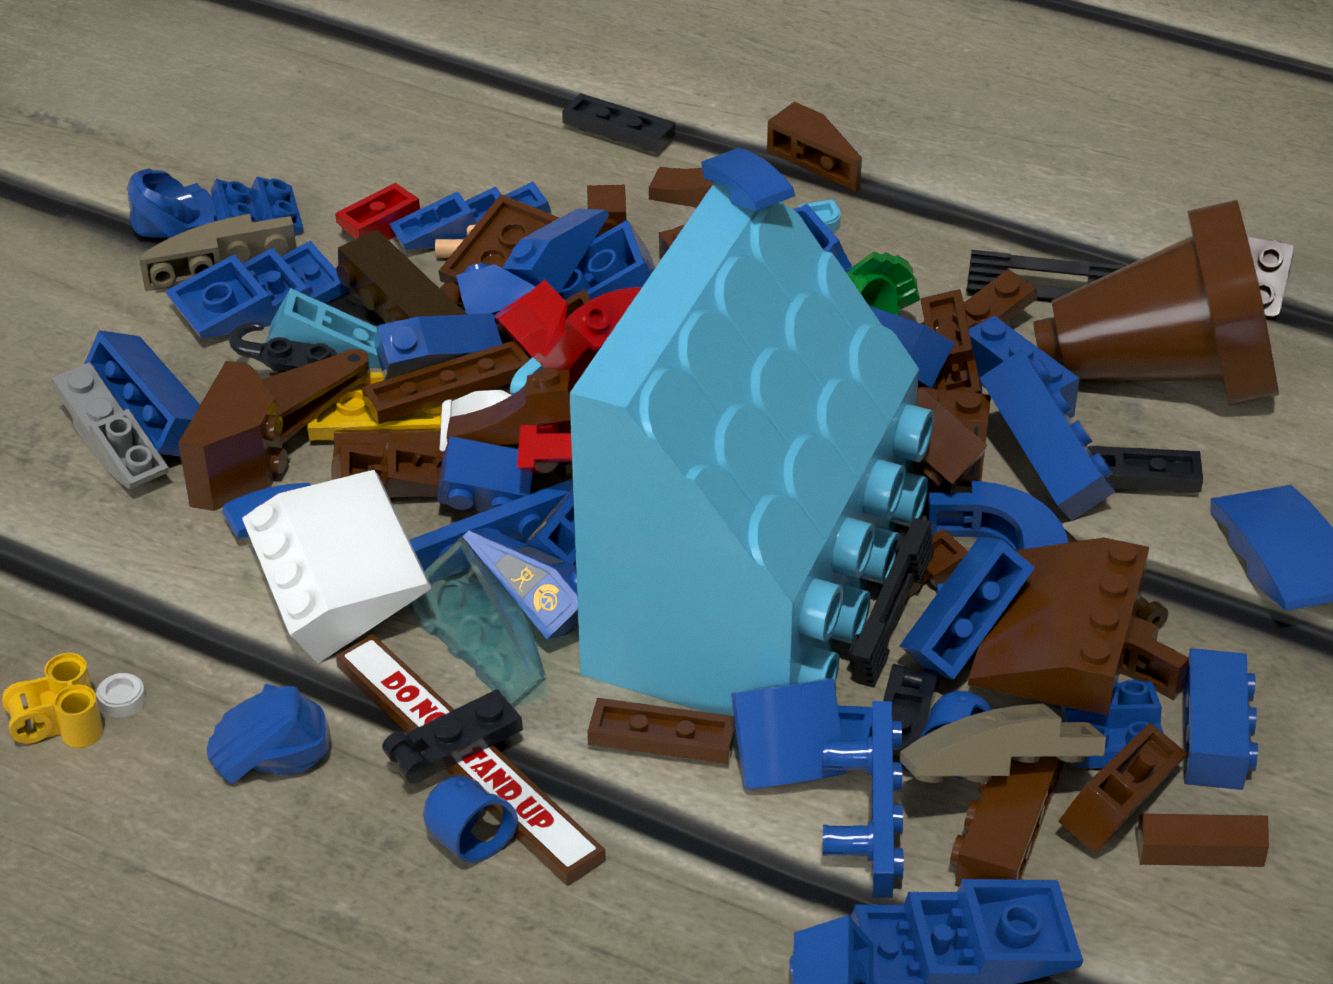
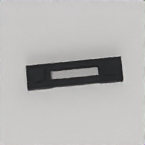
M971 250L967 291H980L1009 268L1088 276V283H1091L1126 265L1097 262L1085 263ZM1031 284L1036 287L1038 299L1054 300L1076 290Z
M913 518L907 534L905 535V532L901 533L895 547V561L861 636L856 634L851 643L848 655L850 665H854L858 684L871 687L876 685L890 653L887 641L913 583H921L935 551L933 547L934 542L932 541L933 535L931 534L932 528H930L931 521Z

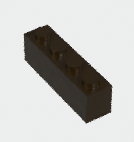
M373 230L338 247V266L336 272L340 282L345 287H350L361 298L366 308L377 313L385 321V324L419 316L467 315L379 230Z

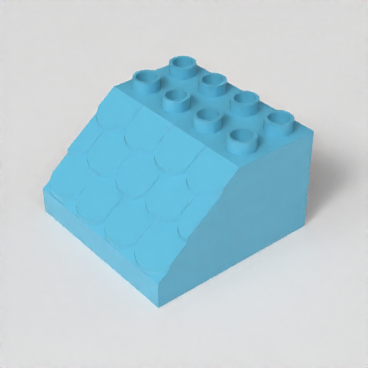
M714 182L570 392L580 675L698 711L734 716L731 693L772 685L783 686L822 678H834V683L836 682L839 669V654L832 652L837 640L851 644L856 634L861 636L867 621L871 600L870 592L863 589L868 581L884 585L895 561V547L900 538V534L893 531L897 524L910 527L913 518H921L929 485L927 477L911 473L912 461L921 462L927 451L934 425V411L916 406L919 368L896 334L880 323L834 254L822 249L800 215L792 208L786 206L783 201L754 211L732 204L728 186Z

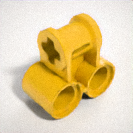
M61 653L56 655L45 665V677L30 681H19L10 685L3 692L1 698L2 706L11 717L9 733L12 739L18 743L31 744L45 738L61 735L65 744L70 747L81 748L94 744L103 734L96 693L92 689L87 662L79 654ZM21 695H25L28 705H22ZM27 719H31L32 721V730H29L26 721Z

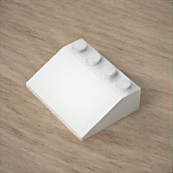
M375 470L279 493L242 518L290 636L318 664L432 589Z

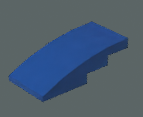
M310 240L283 256H280L272 247L242 263L233 254L165 292L170 301L202 339L229 335L237 326L244 323L257 322L263 323L264 326L271 325L290 288L325 304L350 292V290L340 282L336 268Z
M1292 485L1210 498L1211 515L1228 529L1229 546L1247 561V578L1281 608L1287 611L1333 602V528L1315 506Z
M962 879L957 892H908L904 905H855L851 918L874 944L873 984H1016L1080 968L1083 963L1081 951L1058 880Z

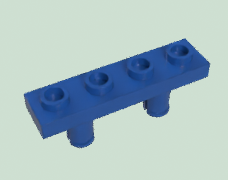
M872 701V736H867V740L828 741L823 739V770L867 771V775H872V821H868V825H823V856H867L868 861H872L873 898H893L894 879H903L904 873L903 848H894V835H903V805H893V792H902V763L893 762V750H901L902 722L892 721V702Z

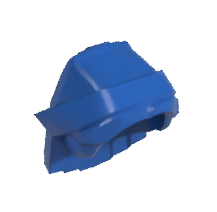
M149 168L133 173L129 180L127 191L130 223L135 232L141 236L171 238L187 230L218 221L212 196L207 190L202 189L198 183L183 187L178 180L171 177L166 171Z
M265 684L261 693L227 711L223 715L222 721L215 725L214 734L209 738L206 749L208 760L213 762L214 769L221 773V776L230 784L235 783L252 768L263 773L272 772L275 775H291L306 772L328 754L330 747L329 725L321 706L305 697L298 691L297 687H277Z

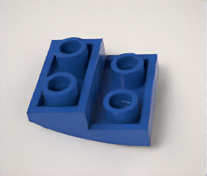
M257 176L251 188L237 181L227 182L216 179L211 188L218 221L245 214H250L252 222L291 216L295 236L301 235L304 229L292 186L280 179L273 178L269 180Z
M822 678L783 686L772 685L731 693L745 789L791 784L847 774V770H823V739L843 741L834 678Z
M1126 680L1122 683H1117L1109 716L1061 706L1063 722H1088L1106 737L1104 756H1086V760L1083 762H1072L1073 769L1103 768L1150 722L1163 732L1161 726L1162 706L1153 682Z

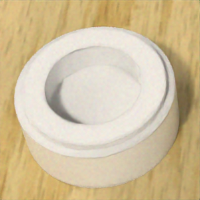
M118 673L105 678L99 684L96 692L100 710L112 718L132 716L143 708L146 701L143 682L139 677L129 673Z

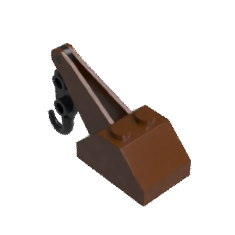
M251 322L237 326L229 336L231 349L238 355L256 359L273 371L283 373L261 380L249 364L225 361L178 442L189 506L215 511L223 508L224 504L236 498L270 488L276 476L282 474L286 467L287 451L282 448V444L347 392L369 378L368 354L360 349H350L337 354L334 349L323 343L309 344L290 341L284 337L273 338L268 343L244 341L242 339L244 335L253 331H262L264 324Z

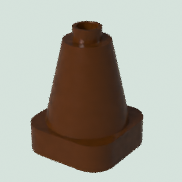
M1238 200L1188 210L1192 236L1052 300L1054 317L1033 321L1037 347L1061 365H1065L1066 369L1079 377V381H1223L1229 406L1279 395L1262 296Z

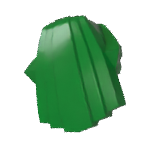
M874 251L846 272L869 306L898 316L901 309L920 300L917 279L913 275V268L906 259L898 255L894 257L887 252L880 254Z

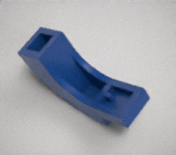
M971 481L970 493H929L926 521H931L932 535L944 528L952 537L980 536L1002 539L1015 551L1068 543L1066 531L1058 517L1038 499L1018 489L997 483Z

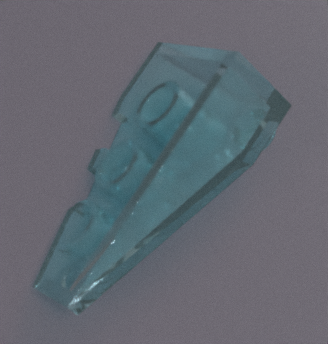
M461 537L424 571L432 589L409 604L420 625L430 635L437 636L448 646L447 650L456 658L464 660L474 669L475 675L491 690L498 689L513 707H516L547 679L526 613L466 540Z

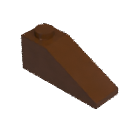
M793 102L768 120L767 152L855 192L860 189L862 157L824 114Z
M1150 722L1084 786L1058 822L1069 830L1078 841L1084 843L1097 854L1163 783L1188 753Z

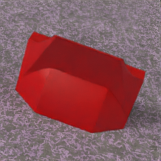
M395 182L336 212V223L355 239L377 229L390 240L396 237L391 230L390 223L420 210V202L418 197Z
M543 280L532 291L523 294L494 315V318L500 327L513 340H516L523 351L532 358L551 340L567 331L564 322L566 320L568 303L546 280Z

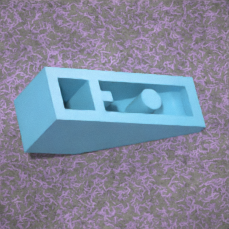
M290 288L271 322L265 343H268L273 338L284 337L296 342L309 344L323 343L334 349L337 354L350 349H360L368 354L369 367L381 368L374 345L377 327Z

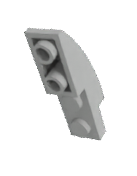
M90 362L52 377L53 389L71 414L73 428L102 466L122 485L132 489L169 473V467L130 410H122Z

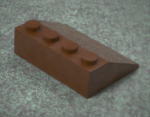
M1103 537L1016 550L1035 569L979 644L968 678V685L1109 716L1144 586L1149 547Z

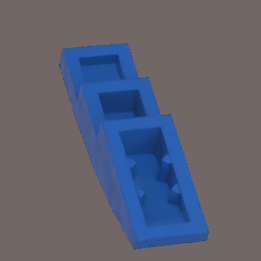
M534 182L505 195L549 214L552 213L547 199ZM495 186L465 201L457 191L390 223V227L405 250L435 248L436 239H464L467 236V227L477 224L501 193Z

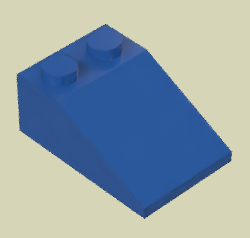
M628 220L593 240L559 294L564 300L583 289H586L591 299L620 289L643 287L656 267L649 250Z

